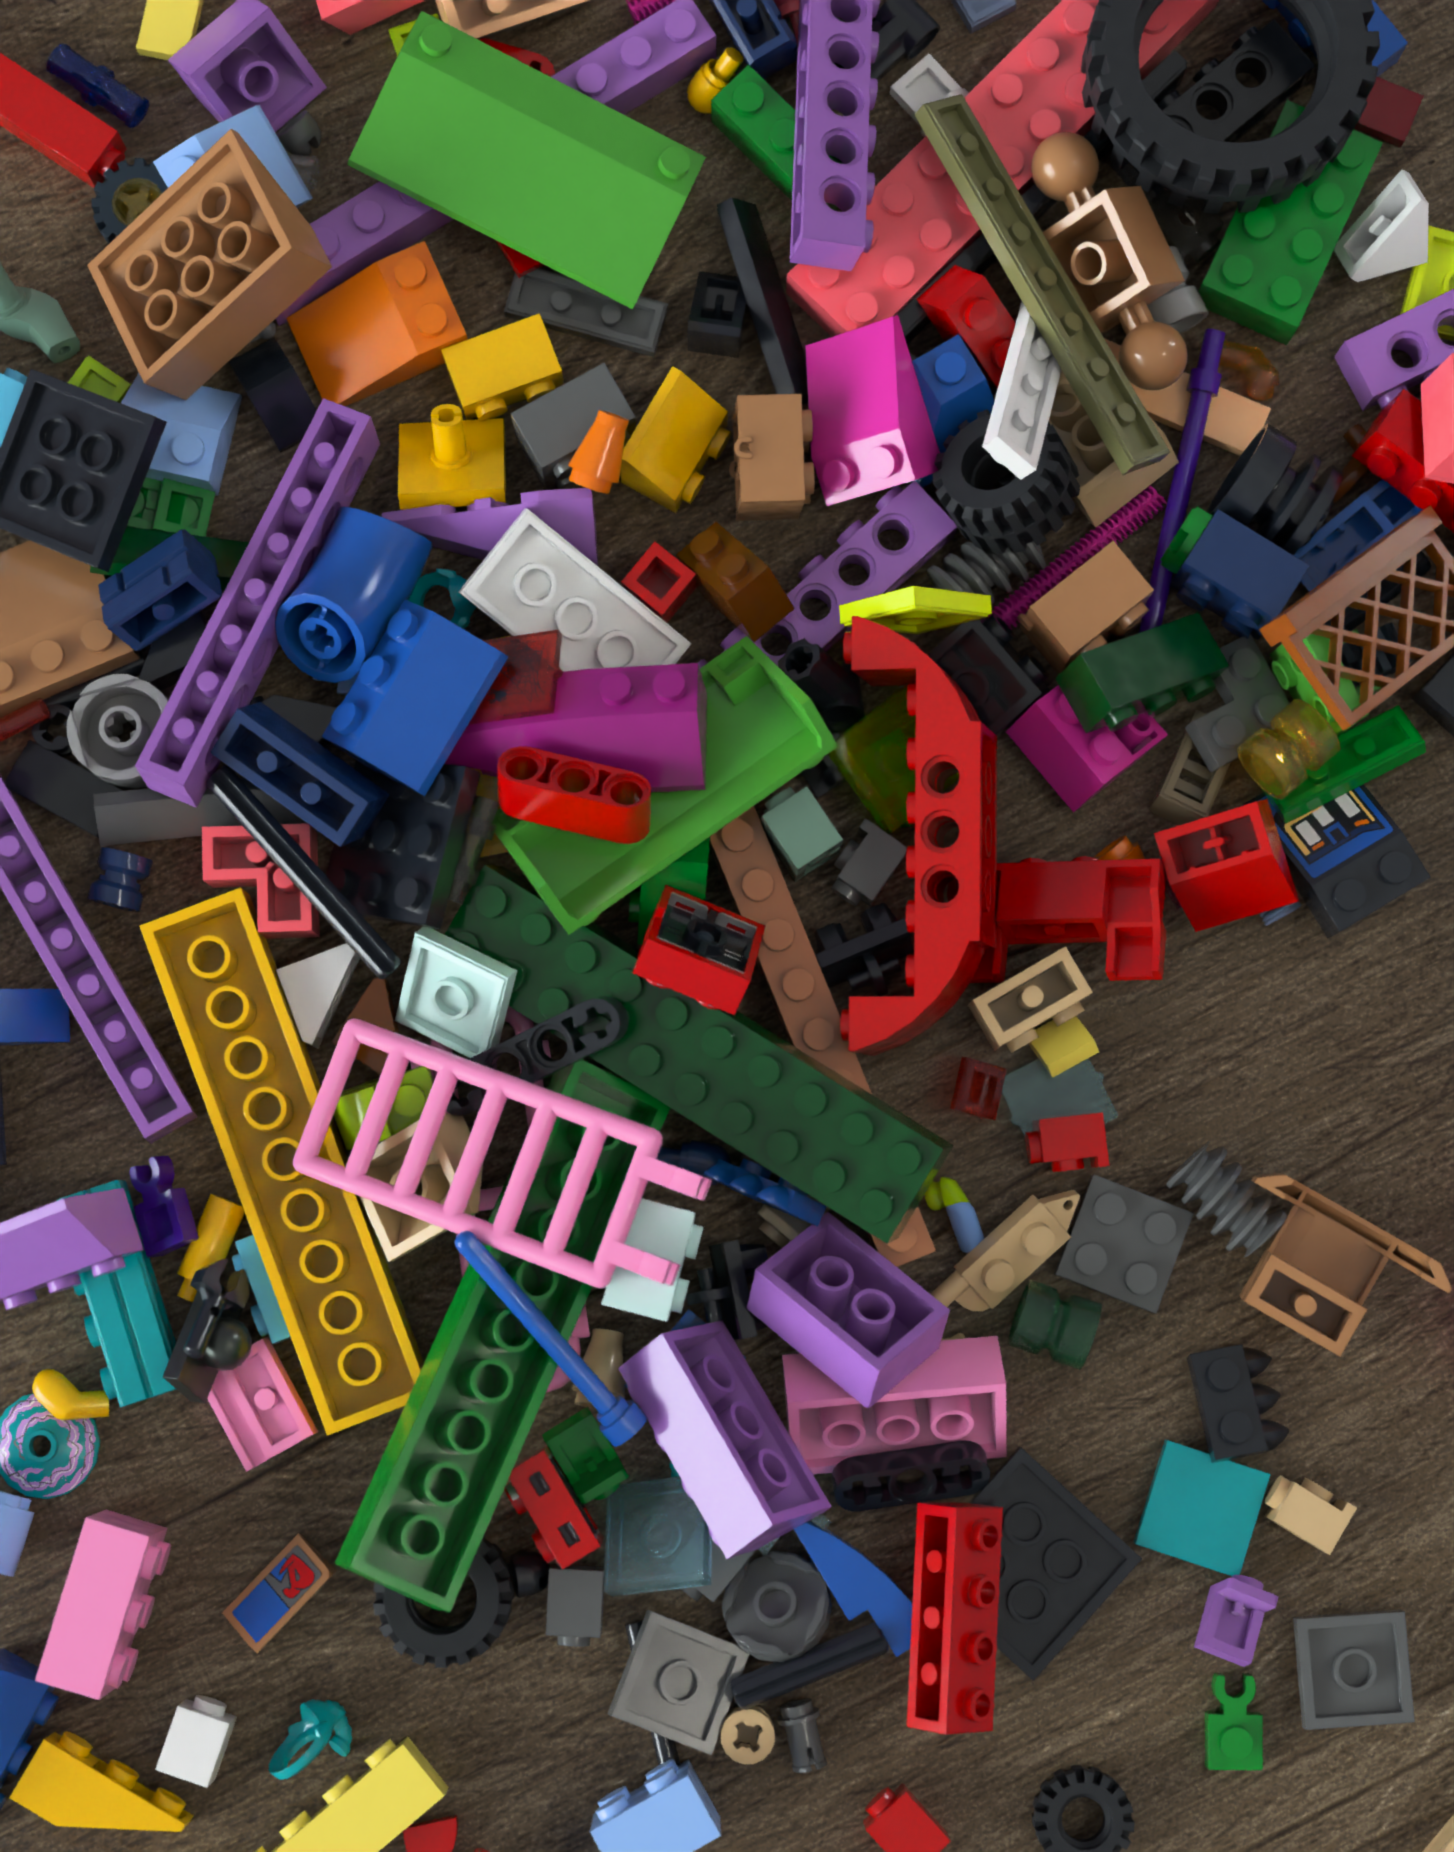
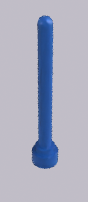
M470 1231L460 1232L455 1238L457 1250L598 1411L596 1418L601 1423L599 1430L614 1447L625 1443L633 1437L647 1420V1416L633 1400L626 1401L621 1395L615 1397L479 1239Z

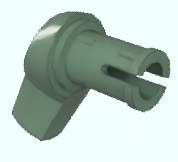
M0 262V331L13 338L34 343L53 363L63 362L76 355L80 350V340L59 302L46 293L32 288L15 286Z

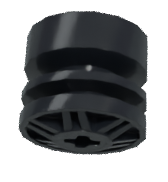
M1266 424L1236 461L1211 501L1207 512L1214 516L1219 509L1246 527L1254 520L1259 524L1256 533L1269 541H1272L1277 535L1278 538L1274 544L1294 555L1298 549L1305 546L1313 538L1325 521L1333 506V500L1343 480L1344 473L1332 465L1313 482L1321 464V457L1313 454L1294 470L1289 465L1295 454L1297 442L1272 425Z

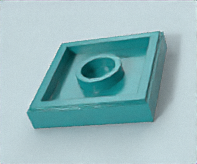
M1165 1439L1133 1543L1230 1576L1240 1575L1271 1474L1229 1460L1211 1463L1210 1454Z

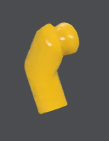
M45 1369L36 1375L32 1387L33 1394L55 1418L59 1420H74L109 1416V1398L105 1390L80 1392L62 1373L55 1369Z

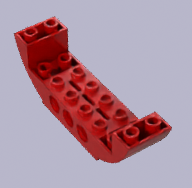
M852 616V631L845 632L843 638L845 663L851 664V670L871 686H908L909 716H916V737H909L907 741V765L909 770H915V791H908L906 800L908 823L915 824V845H909L906 851L908 878H915V900H908L906 904V927L908 932H914V954H908L906 957L905 976L907 986L914 987V996H849V1009L842 1010L840 1019L841 1038L843 1042H849V1052L875 1056L907 1043L932 1027L955 1005L972 981L986 949H996L997 735L980 721L974 706L958 684L915 643L886 626L858 616ZM959 773L960 778L956 788L951 792L944 793L943 789L946 780L953 774ZM953 827H959V836L956 842L950 847L944 848L943 840L947 831ZM958 880L959 889L957 895L951 901L944 902L943 892L945 887L951 881Z

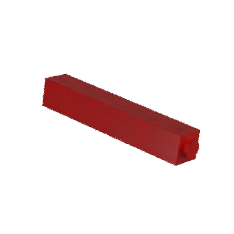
M0 53V126L93 188H95L97 181L103 183L105 180L103 173L109 168L113 172L119 170L117 163L125 160L124 152L127 148L117 130Z

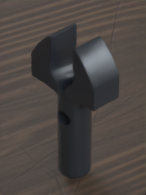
M223 1259L198 1269L191 1281L190 1286L201 1293L203 1303L183 1347L184 1353L189 1357L202 1358L223 1310L228 1309L231 1312L244 1309L249 1298V1283L244 1269L231 1273L226 1284V1290L221 1294L222 1287L219 1280L228 1259Z

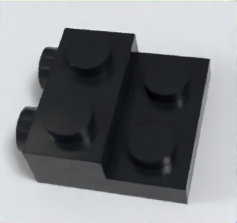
M993 613L989 618L985 617L961 623L928 656L958 684L974 706L980 721L998 736L1007 727H1011L1036 701L1050 692V689L1044 684V681L1049 677L1046 669L1030 653H1027L1023 658L1009 643L1015 637L1013 631L998 615ZM899 686L907 696L908 686Z

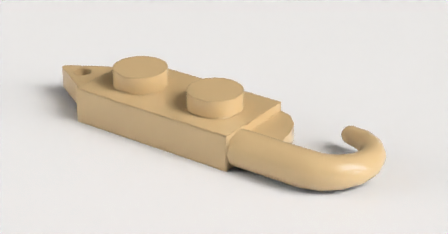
M1075 1190L1037 1199L1032 1194L954 1266L956 1270L930 1294L946 1307L953 1301H957L961 1306L971 1311L983 1312L989 1308L994 1309L1071 1238L1067 1230L1080 1195ZM958 1333L950 1338H942L941 1341L965 1339V1335Z

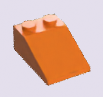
M425 241L374 262L286 318L322 400L324 398L343 406H348L445 364L441 349L468 340L465 329Z

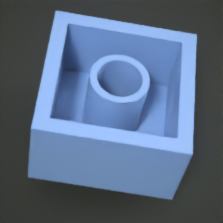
M670 1759L646 1773L647 1781L634 1791L629 1793L627 1787L623 1786L601 1798L597 1802L600 1808L593 1814L590 1833L601 1852H694L721 1836L720 1816L689 1759L681 1763L680 1766H677L674 1759Z

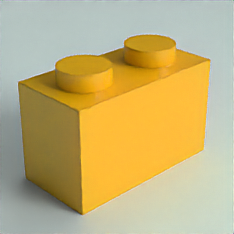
M540 313L441 349L446 368L466 420L476 417L479 421L497 418L507 412L508 405L527 399V402L530 403L564 384L561 367Z

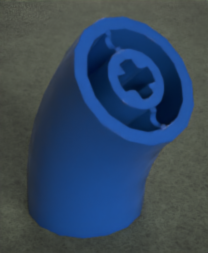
M339 507L327 537L312 565L291 595L278 609L275 620L277 640L286 656L302 672L320 681L338 683L353 678L360 671L363 663L371 656L386 631L391 617L398 611L405 599L409 600L433 548L432 542L411 529L386 518L356 508Z

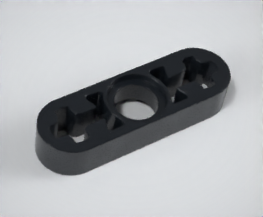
M957 1441L850 1457L835 1466L831 1479L835 1500L838 1505L845 1510L859 1512L972 1495L981 1491L988 1484L990 1469L985 1450L979 1444L972 1441ZM968 1465V1470L960 1471L961 1466ZM940 1468L941 1475L936 1476L934 1469ZM917 1469L925 1473L916 1482L903 1483L897 1480V1477L906 1470ZM886 1476L887 1483L881 1484L880 1477ZM862 1481V1486L852 1487V1483Z

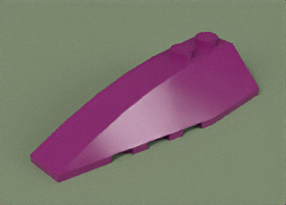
M699 664L597 668L538 674V682L541 688L540 690L538 684H536L538 697L535 692L532 693V689L535 691L534 683L530 685V682H526L525 686V683L518 684V681L513 679V682L510 679L494 681L444 763L479 769L482 775L498 777L497 764L503 752L510 748L525 746L636 772L643 775L649 781L651 793L706 790L707 692ZM533 675L530 678L528 676L527 679L522 677L520 682L531 680V683H533L535 679V683H537V675H534V678ZM517 684H518V687H519L522 691H524L523 693H520L521 691L516 687ZM504 688L503 690H508L505 693L510 695L504 697L507 698L506 700H500L503 702L496 700L490 704L493 701H488V699L493 700L495 698L494 693L488 695L491 692H495L490 690L499 691Z

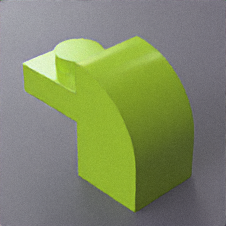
M418 1066L405 1072L379 1142L390 1138L420 1120L434 1083V1078L429 1068ZM379 1078L342 1091L334 1112V1118L346 1150L353 1149Z

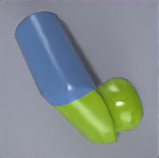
M941 1177L938 1182L932 1181L924 1194L928 1207L935 1211L946 1208L960 1250L969 1253L984 1239L975 1209L956 1180Z

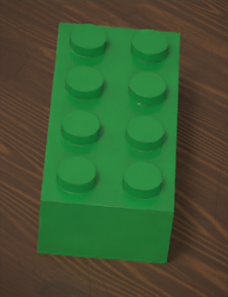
M1287 100L1269 138L1289 127L1301 115L1305 107ZM1353 130L1334 162H1328L1319 178L1308 187H1305L1301 182L1296 185L1289 199L1276 205L1273 203L1271 196L1261 198L1255 211L1239 213L1237 206L1198 290L1207 310L1287 345L1300 325L1383 142Z

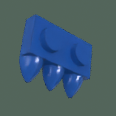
M744 1158L739 1167L719 1159L716 1165L706 1169L703 1173L704 1176L746 1197L817 1227L826 1210V1206L807 1197V1193L780 1177L778 1183L769 1180L772 1171Z

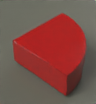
M457 1815L408 1826L402 1831L406 1852H452L458 1834Z

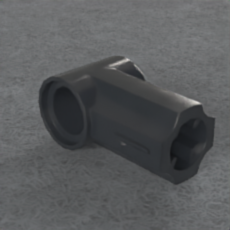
M887 0L878 10L876 17L872 19V31L879 33V47L874 64H871L870 78H876L877 81L881 80L904 58L911 60L921 53L938 34L940 25L916 0ZM835 63L837 67L845 69L842 65Z
M805 638L789 644L785 655L778 661V667L811 698L829 731L842 732L859 726L864 720L865 713L860 679L851 670V664L835 661L818 644H810Z

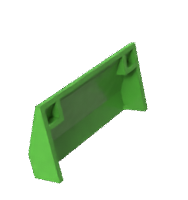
M421 11L398 54L347 165L633 309L706 157Z
M747 636L700 668L707 692L706 790L652 792L650 832L644 839L632 844L615 843L516 819L506 815L501 808L485 818L492 831L568 935L580 927L595 921L601 912L799 773L816 766L826 754L838 747L811 698Z

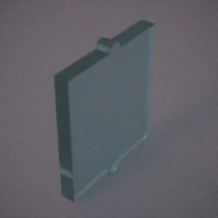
M1089 1058L1053 1078L1041 1061L1037 1059L995 1081L1012 1113L1010 1118L1011 1124L1019 1126L1024 1138L1026 1132L1033 1131L1032 1120L1103 1112L1105 1124L1119 1117L1101 1083L1104 1080V1075L1101 1072L1095 1071Z

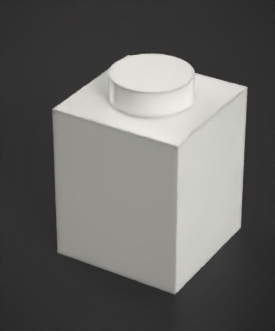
M196 1695L194 1701L185 1699L177 1706L155 1770L208 1788L216 1779L237 1716L226 1713L227 1705L211 1697Z

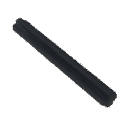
M223 766L213 773L206 782L207 787L369 969L381 980L395 972L401 965V959L228 766Z

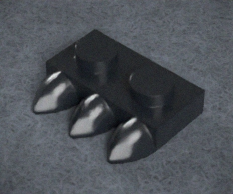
M1240 1344L1193 1353L1187 1357L1211 1463L1271 1451L1280 1445L1289 1434L1290 1430L1282 1424L1260 1419V1415L1271 1409L1281 1396L1278 1391L1267 1385L1251 1382V1379L1262 1373L1272 1360L1271 1356L1260 1350L1243 1347Z

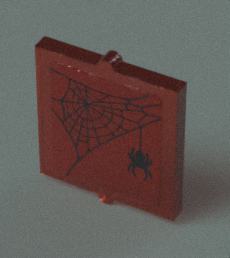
M559 630L483 640L507 655L508 659L468 725L554 713L557 681L563 675V670L559 667L562 634Z

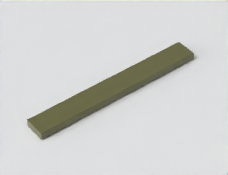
M962 94L923 104L914 114L1122 475L1160 462L1170 453L1168 447Z

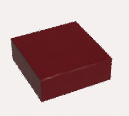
M1376 77L1375 85L1366 100L1368 104L1354 129L1401 148L1424 96Z

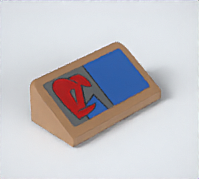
M298 1533L222 1614L249 1647L258 1654L337 1570Z

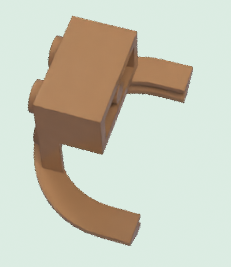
M1282 1172L1255 1175L1252 1178L1254 1183L1292 1204L1286 1213L1287 1218L1273 1235L1239 1295L1245 1303L1334 1354L1341 1356L1367 1311L1363 1303L1389 1259L1450 1294L1452 1287L1441 1263Z

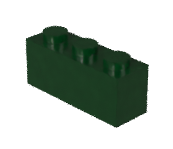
M1199 612L1081 653L1055 679L1086 733L1105 726L1113 732L1133 722L1140 713L1147 711L1149 717H1154L1173 707L1178 702V699L1186 697L1188 703L1205 697L1216 688L1213 681L1229 667V664Z

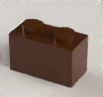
M717 522L696 535L686 547L676 554L679 561L696 574V586L701 595L753 642L757 641L795 609L770 567Z

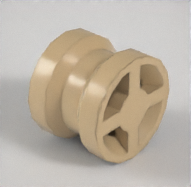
M757 1705L746 1710L740 1709L739 1706L731 1708L726 1715L721 1729V1744L725 1753L733 1761L741 1764H755L764 1760L772 1751L775 1743V1730L770 1715Z

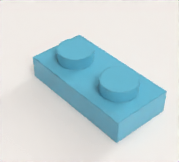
M251 1235L235 1241L239 1254L232 1256L235 1271L245 1270L248 1283L252 1287L257 1304L251 1306V1313L261 1337L269 1334L272 1344L290 1339L291 1336L254 1236Z

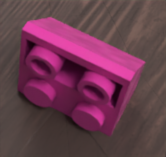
M1059 685L1036 701L1006 731L1072 812H1075L1107 787L1168 735L1154 717H1149L1147 711L1138 714L1139 716L1133 722L1119 730L1111 732L1105 726L1086 733Z

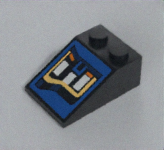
M1364 784L1287 824L1283 822L1268 799L1294 885L1327 938L1338 934L1431 878L1401 829ZM1263 792L1244 805L1268 798Z

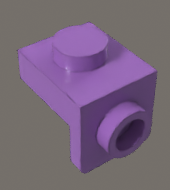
M1233 1575L1232 1578H1227L1211 1585L1194 1647L1242 1667L1251 1664L1264 1614L1276 1608L1278 1596L1264 1591L1262 1582L1244 1575Z

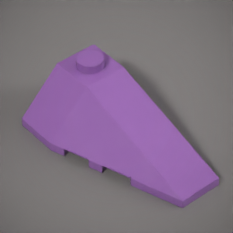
M588 488L521 493V503L514 505L495 501L491 497L475 499L473 504L467 506V511L456 513V508L450 505H433L382 513L383 518L422 535L432 542L435 548L484 560L521 512L528 508L598 566L595 508L592 490Z

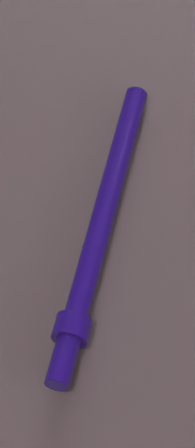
M1205 329L1197 368L1191 369L1187 391L1191 393L1177 455L1179 463L1175 465L1149 582L1154 591L1145 603L1149 611L1142 617L1138 633L1162 625L1173 572L1160 565L1162 563L1160 559L1185 521L1211 399L1218 396L1222 375L1217 371L1226 335L1225 332L1220 330Z

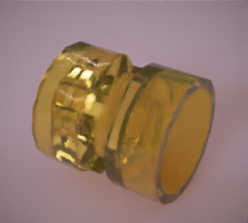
M1294 699L1271 719V729L1260 728L1237 749L1238 757L1250 777L1260 788L1276 799H1285L1307 779L1306 769L1317 771L1340 751V742L1326 719L1311 705L1300 699Z

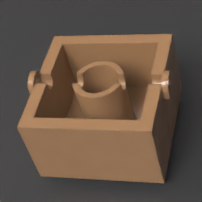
M801 394L737 395L732 417L734 461L729 466V474L735 479L736 521L799 519L803 505L810 504L811 494H814L813 462H804V452L809 451V442H812L811 409L802 410Z
M1112 541L1032 604L1026 615L1021 613L1017 618L1021 623L1020 629L1059 675L1081 653L1108 644L1105 639L1111 634L1118 641L1142 622L1141 618L1149 611L1145 603L1154 589L1118 545Z

